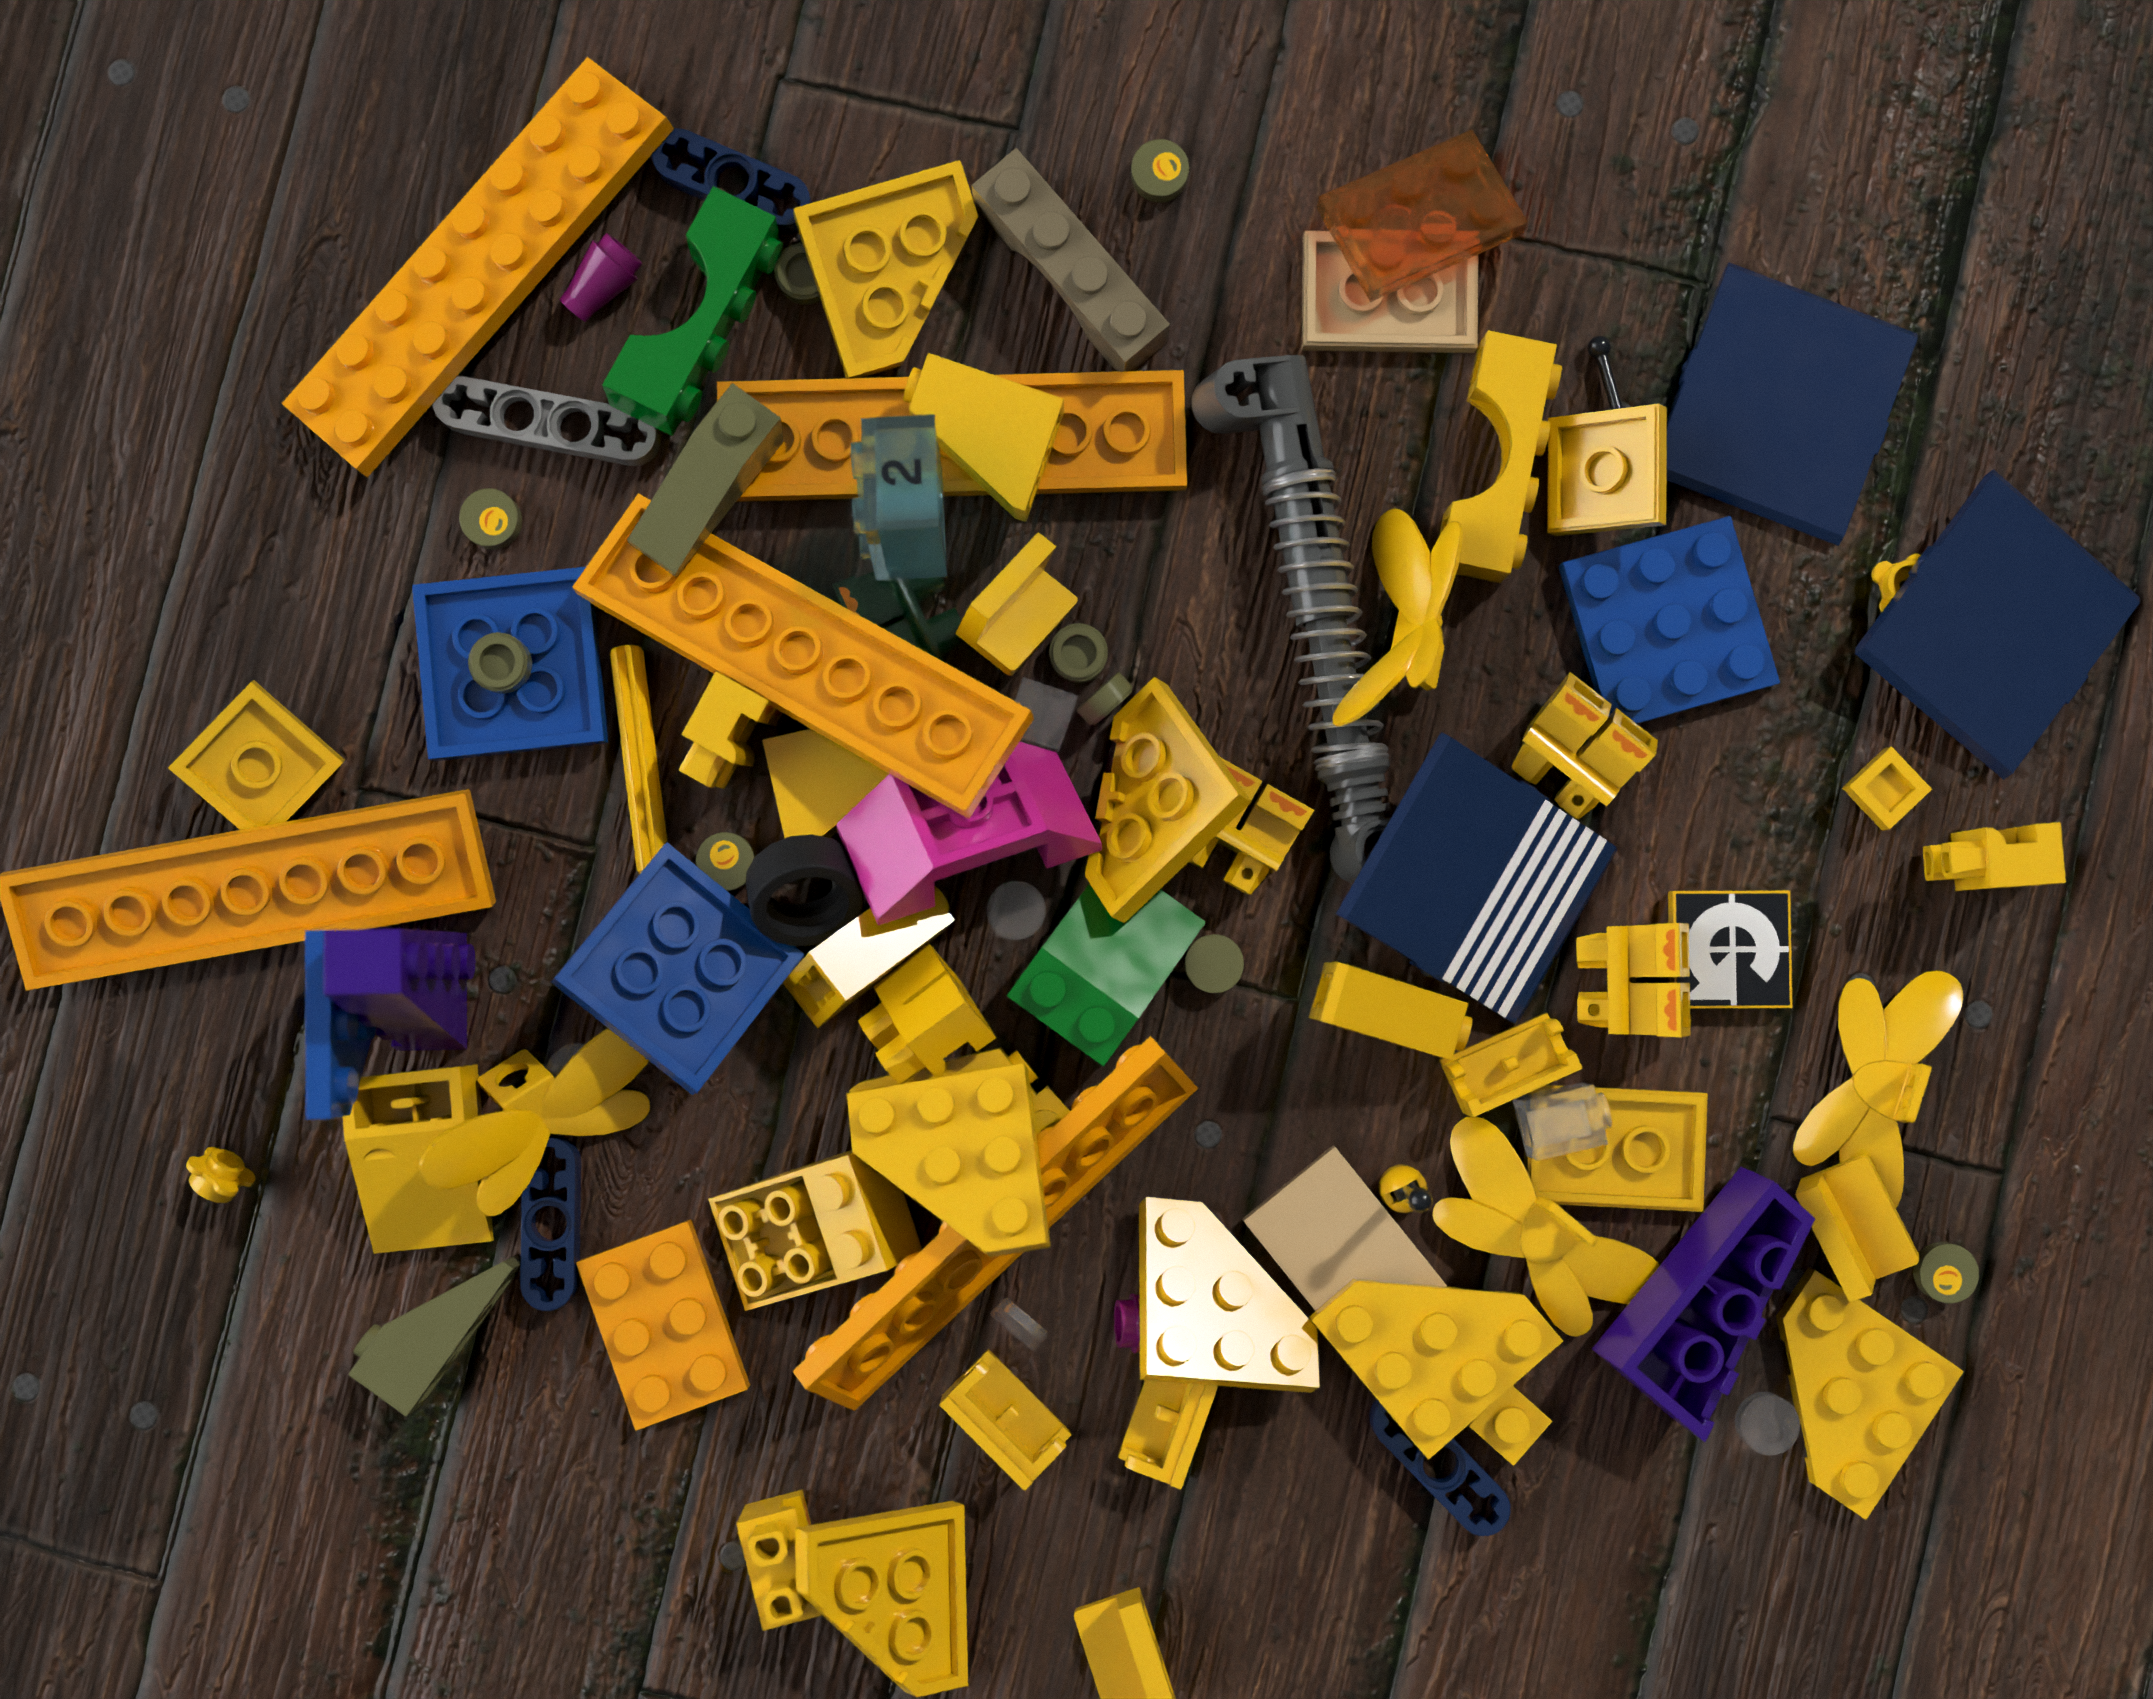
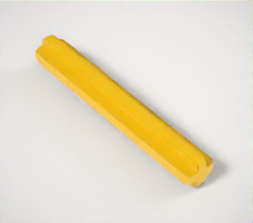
M621 645L611 649L610 660L636 869L640 874L659 849L667 842L644 651L638 645Z

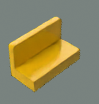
M1039 532L969 605L955 633L1008 676L1014 675L1070 613L1078 601L1072 592L1044 571L1057 546Z
M1868 1155L1857 1156L1801 1178L1795 1196L1799 1204L1815 1218L1812 1229L1849 1303L1872 1295L1876 1279L1918 1264L1919 1253Z
M1140 1587L1077 1607L1074 1610V1620L1100 1699H1176Z

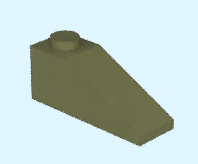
M732 383L694 430L628 537V543L670 574L677 577L783 443L781 418Z
M515 1255L386 1323L383 1327L375 1323L356 1345L353 1353L360 1358L348 1375L406 1417L422 1407L519 1273L521 1257Z

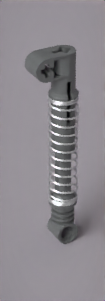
M1283 355L1233 360L1222 365L1195 387L1192 395V411L1201 426L1212 433L1227 434L1260 430L1267 467L1261 477L1262 489L1265 490L1263 494L1269 498L1265 504L1274 506L1276 520L1272 521L1269 526L1271 528H1278L1281 543L1275 544L1273 548L1277 551L1282 550L1285 563L1277 571L1287 573L1289 588L1284 589L1281 593L1291 595L1293 611L1287 612L1286 616L1289 618L1295 617L1296 626L1300 628L1306 627L1307 631L1292 634L1290 638L1292 640L1308 638L1311 654L1296 657L1294 661L1298 663L1312 660L1315 674L1313 677L1300 679L1298 683L1300 685L1316 683L1319 695L1318 699L1306 701L1302 706L1305 708L1321 706L1323 721L1309 724L1307 729H1325L1327 737L1326 744L1312 748L1311 751L1314 753L1326 752L1322 758L1315 760L1313 764L1316 765L1317 778L1326 784L1327 792H1335L1336 797L1329 799L1330 807L1338 806L1339 812L1332 814L1333 821H1341V827L1334 828L1336 836L1333 838L1330 846V861L1334 871L1341 879L1354 883L1367 860L1364 854L1365 841L1367 840L1372 845V848H1374L1391 817L1385 818L1384 812L1391 811L1390 803H1382L1381 799L1388 796L1387 788H1379V783L1386 781L1384 774L1390 767L1388 758L1390 755L1387 754L1389 749L1385 744L1371 743L1368 736L1379 732L1383 728L1384 724L1380 721L1365 720L1363 715L1354 722L1344 726L1336 727L1332 723L1333 714L1337 706L1364 675L1356 674V669L1366 665L1371 659L1369 654L1352 651L1351 648L1361 643L1367 634L1363 630L1347 627L1348 624L1356 621L1363 612L1358 607L1352 605L1351 598L1358 592V588L1348 584L1347 576L1352 572L1354 566L1350 562L1344 561L1343 553H1345L1350 544L1339 536V531L1346 522L1343 518L1335 515L1334 509L1341 502V498L1331 493L1330 489L1337 481L1335 477L1337 473L1334 470L1333 463L1324 457L1305 356ZM1251 386L1253 394L1238 403L1235 396ZM1349 634H1357L1361 636L1350 641ZM1353 657H1362L1365 659L1354 664ZM1378 702L1370 711L1374 710L1380 702ZM1366 726H1377V727H1374V728H1372V729H1370V730L1367 731V727H1366Z

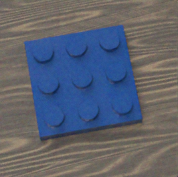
M1731 516L1566 561L1558 566L1594 691L1612 704L1609 716L1617 708L1636 724L1780 683Z
M586 567L412 585L429 760L442 761L608 743L595 605L577 595L572 588ZM496 632L509 634L520 640L528 648L532 658V670L526 683L518 690L506 694L494 693L481 687L471 676L468 666L470 651L473 645L487 634Z
M666 842L556 974L551 983L691 1095L698 1093L804 956V953L795 946L776 943L761 934L751 919L749 908Z

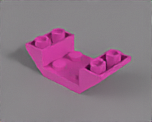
M1020 741L969 819L889 774L836 824L837 832L878 926L935 907L934 881L1035 847H1037L1047 869L1102 850V842L1057 752Z

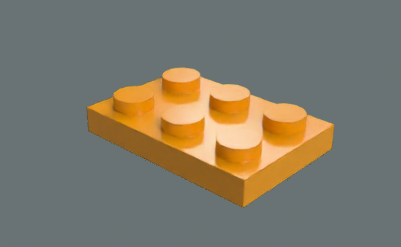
M691 1219L576 1262L635 1431L745 1391L751 1386Z

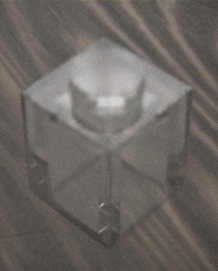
M1580 1082L1520 1096L1513 1100L1527 1157L1539 1161L1608 1144L1605 1129L1612 1127L1609 1105L1603 1093L1596 1094L1592 1084Z

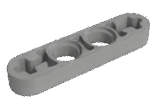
M457 376L433 403L436 416L448 428L460 434L628 466H641L650 462L657 455L661 446V435L658 429L611 407L610 404L481 379ZM463 392H467V396L475 404L490 407L491 425L485 426L489 418L479 411L464 410L461 419H458L457 413L449 407L451 400H461ZM492 395H495V397H494V399H493V401H492V404H491V399H490V397H491ZM525 401L532 404L534 418L526 429L512 431L506 428L504 414L512 403ZM573 412H583L591 420L589 434L578 442L567 441L563 439L561 434L563 419ZM610 417L607 425L612 431L629 433L632 425L638 424V429L647 437L645 443H635L633 451H627V446L622 440L604 435L603 418ZM604 436L605 447L601 448L599 445Z

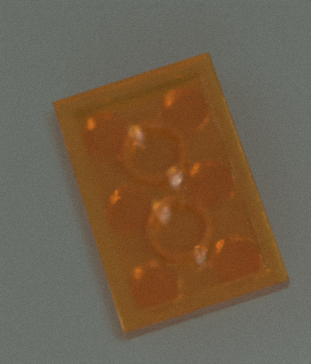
M1472 129L1322 194L1318 197L1316 207L1370 302L1523 235L1528 224L1527 219Z

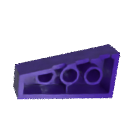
M411 929L324 930V995L348 1014H358L359 1022L365 1027H377L376 1035L382 1040H392L391 1047L397 1051L467 1050V980L473 979L476 965L474 947L472 944H467V933Z
M1741 1166L1603 1334L1592 1350L1672 1419L1706 1442L1715 1424L1710 1420V1417L1722 1393L1727 1396L1729 1395L1739 1373L1734 1371L1749 1338L1757 1339L1766 1321L1761 1316L1773 1289L1782 1288L1815 1218L1774 1181Z

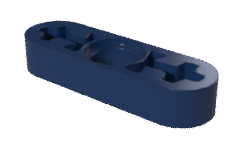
M675 128L652 154L653 164L659 176L667 185L705 201L713 186L717 188L718 177L724 170L732 167L743 169L749 175V182L743 192L734 196L751 205L758 198L756 207L776 216L778 232L782 234L798 232L793 209H787L783 216H779L774 202L759 195L761 180H766L763 184L767 194L773 197L784 199L788 192L794 193L793 196L797 206L800 207L812 203L806 185L798 177L686 129ZM683 147H686L692 161L706 167L704 183L700 184L703 178L699 170L688 164L681 163L677 171H674L667 157L669 153L680 154ZM713 157L711 161L708 163V158Z
M561 1136L549 1137L543 1156L548 1155L549 1147L555 1148L557 1158L566 1160V1169L555 1173L554 1190L566 1187L567 1197L548 1195L540 1199L536 1198V1189L544 1190L549 1188V1172L544 1168H537L530 1184L521 1195L520 1288L526 1302L542 1311L555 1310L568 1303L577 1293L580 1284V1273L576 1262L580 1260L581 1155L572 1141ZM544 1206L557 1207L566 1217L567 1227L559 1239H547L536 1228V1216ZM565 1247L566 1256L558 1255L553 1258L554 1277L564 1278L565 1285L554 1291L553 1298L547 1297L546 1287L537 1286L536 1278L547 1272L548 1255L536 1258L535 1248L542 1251H553Z
M1377 1399L1374 1401L1370 1410V1424L1378 1439L1466 1530L1478 1536H1490L1504 1528L1509 1520L1511 1511L1506 1493L1454 1438L1444 1446L1451 1449L1455 1454L1456 1465L1454 1470L1445 1478H1432L1425 1473L1423 1468L1425 1456L1416 1446H1414L1409 1456L1403 1452L1413 1446L1410 1439L1398 1428L1392 1429L1389 1433L1384 1430L1389 1424V1420L1385 1415L1386 1410ZM1469 1470H1473L1475 1475L1466 1479ZM1465 1479L1480 1497L1485 1498L1491 1493L1494 1494L1489 1502L1494 1512L1488 1518H1485L1480 1513L1475 1514L1472 1518L1469 1517L1473 1507L1457 1489ZM1455 1490L1452 1498H1448L1445 1495L1446 1493Z

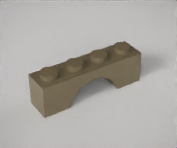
M1017 148L971 185L973 201L978 213L1011 251H1017L1026 257L1049 280L1076 316L1086 337L1116 372L1135 371L1167 344L1170 329L1169 322Z

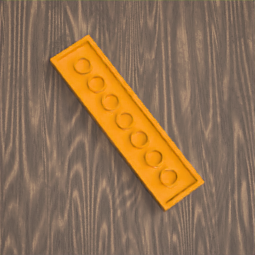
M587 57L281 404L356 470L368 478L674 130L667 117Z
M1184 370L996 375L1064 398V415L1036 494L1186 490ZM909 377L717 382V401L733 383L781 418L783 443L736 502L980 496L990 494L912 422L909 412L910 403L903 401ZM914 459H921L922 484L909 483L896 467H891L888 470V475L891 478H895L896 485H890L883 480L881 471L886 462L891 460L899 461L908 473L915 477Z
M639 493L572 586L577 595L710 672H721L735 682L770 700L773 708L969 819L1034 720L1030 709L713 534L709 535L678 576H673L627 541L651 502L650 499Z
M470 789L18 869L0 874V901L26 991L305 941V930L373 929L490 908L496 903Z
M1151 1036L1143 1044L1135 1045L1125 1051L1118 1059L1115 1066L1116 1069L1098 1086L1089 1087L1079 1094L1072 1104L1071 1111L1054 1127L1046 1128L1036 1135L1048 1229L1199 1089ZM943 1222L939 1228V1234L921 1251L914 1252L904 1258L896 1267L895 1276L879 1291L859 1300L852 1308L850 1318L833 1334L826 1335L814 1342L806 1352V1359L792 1372L806 1390L855 1411L1024 1252L989 1257L956 1230Z

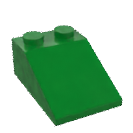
M1089 883L1007 994V997L1104 1067L1206 922L1160 889L1126 923H1123L1110 916Z

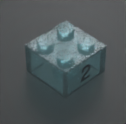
M935 414L861 418L862 442H851L853 478L857 479L858 497L853 498L852 501L855 535H859L861 560L871 559L876 581L947 577L943 467Z

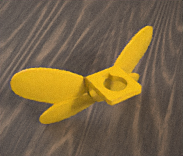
M1395 508L1390 509L1376 522L1372 536L1373 558L1384 589L1399 610L1391 650L1370 668L1345 695L1333 714L1332 723L1334 726H1344L1362 717L1405 675L1413 688L1420 685L1426 691L1437 687L1444 652L1441 612L1450 594L1458 570L1463 545V529L1458 521L1450 522L1443 529L1431 553L1414 520L1404 511Z
M1938 970L1927 971L1910 981L1885 1009H1883L1878 991L1870 981L1856 978L1847 982L1838 1003V1030L1842 1049L1852 1077L1829 1092L1811 1109L1799 1127L1793 1143V1153L1799 1162L1807 1166H1814L1824 1162L1837 1151H1839L1840 1163L1866 1154L1870 1157L1895 1208H1897L1901 1200L1904 1184L1903 1146L1897 1121L1902 1123L1915 1122L1932 1069L1931 1066L1918 1063L1927 1057L1943 1040L1961 1011L1963 990L1960 982L1954 976Z
M609 1028L585 1044L566 1063L555 1078L528 1050L523 1049L477 1079L480 1087L503 1111L484 1114L466 1120L436 1137L426 1148L420 1160L419 1169L423 1181L432 1188L447 1190L469 1185L482 1179L476 1195L477 1208L482 1214L487 1216L501 1214L516 1202L530 1184L542 1160L550 1134L570 1136L606 1135L629 1129L646 1118L650 1111L648 1097L639 1091L622 1088L638 1075L649 1060ZM518 1070H528L524 1077L526 1083L517 1089L513 1085L507 1087L499 1086V1083L508 1074Z
M1470 1116L1465 1117L1455 1125L1450 1138L1451 1152L1460 1177L1472 1200L1449 1197L1438 1201L1433 1208L1432 1214L1436 1225L1449 1237L1473 1249L1496 1255L1525 1258L1531 1283L1541 1307L1553 1324L1567 1335L1578 1337L1591 1329L1593 1314L1588 1296L1610 1302L1629 1304L1660 1266L1652 1256L1634 1246L1618 1240L1594 1236L1555 1202L1543 1196L1537 1197L1532 1181L1519 1155L1505 1135L1494 1124L1484 1118Z

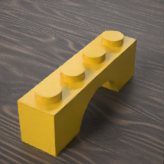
M1487 330L1478 344L1467 402L1480 410L1494 426L1501 445V465L1498 476L1489 489L1472 498L1453 501L1443 514L1440 534L1452 521H1458L1463 529V545L1456 574L1501 583L1511 574L1512 568L1519 570L1522 565L1527 546V535L1519 534L1523 512L1531 513L1539 486V478L1530 477L1534 456H1543L1550 433V422L1542 420L1546 399L1554 400L1562 372V365L1553 364L1557 344Z

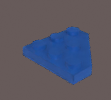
M305 930L306 1120L334 1119L351 1114L353 1104L357 1100L360 1078L371 1040L375 1036L376 1027H365L359 1022L358 1014H348L324 995V930Z

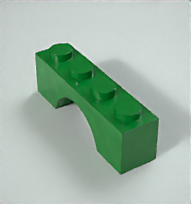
M714 186L686 233L691 259L707 278L706 292L700 307L686 323L672 331L650 336L630 335L602 384L611 407L671 436L674 435L681 420L688 423L696 413L702 398V391L699 390V387L708 371L715 373L721 367L729 349V341L726 340L736 321L743 323L749 316L756 299V291L753 290L763 272L769 275L774 270L783 249V242L779 239L776 216Z

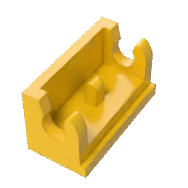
M1543 1013L1473 1044L1463 1051L1455 1052L1452 1060L1440 1059L1441 1066L1462 1113L1471 1117L1478 1116L1583 1069L1576 1053L1568 1050L1562 1039L1561 1033L1564 1031V1028L1557 1019L1550 1018L1548 1013Z
M989 1349L942 1394L939 1404L1024 1491L1067 1446L1065 1441L1071 1436V1431Z
M1144 1380L1118 1453V1458L1126 1461L1124 1466L1181 1490L1218 1386Z

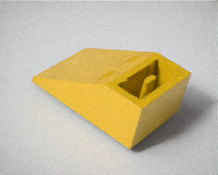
M478 1064L361 1076L357 1100L353 1104L351 1114L342 1118L344 1140L374 1254L494 1241L492 1216L482 1214L476 1205V1195L482 1179L456 1189H435L426 1185L419 1169L424 1151L436 1137L453 1126L482 1115L480 1085L477 1081L479 1077Z
M852 1150L708 1199L745 1311L887 1271L897 1266L908 1255L922 1250L903 1190L862 1161Z

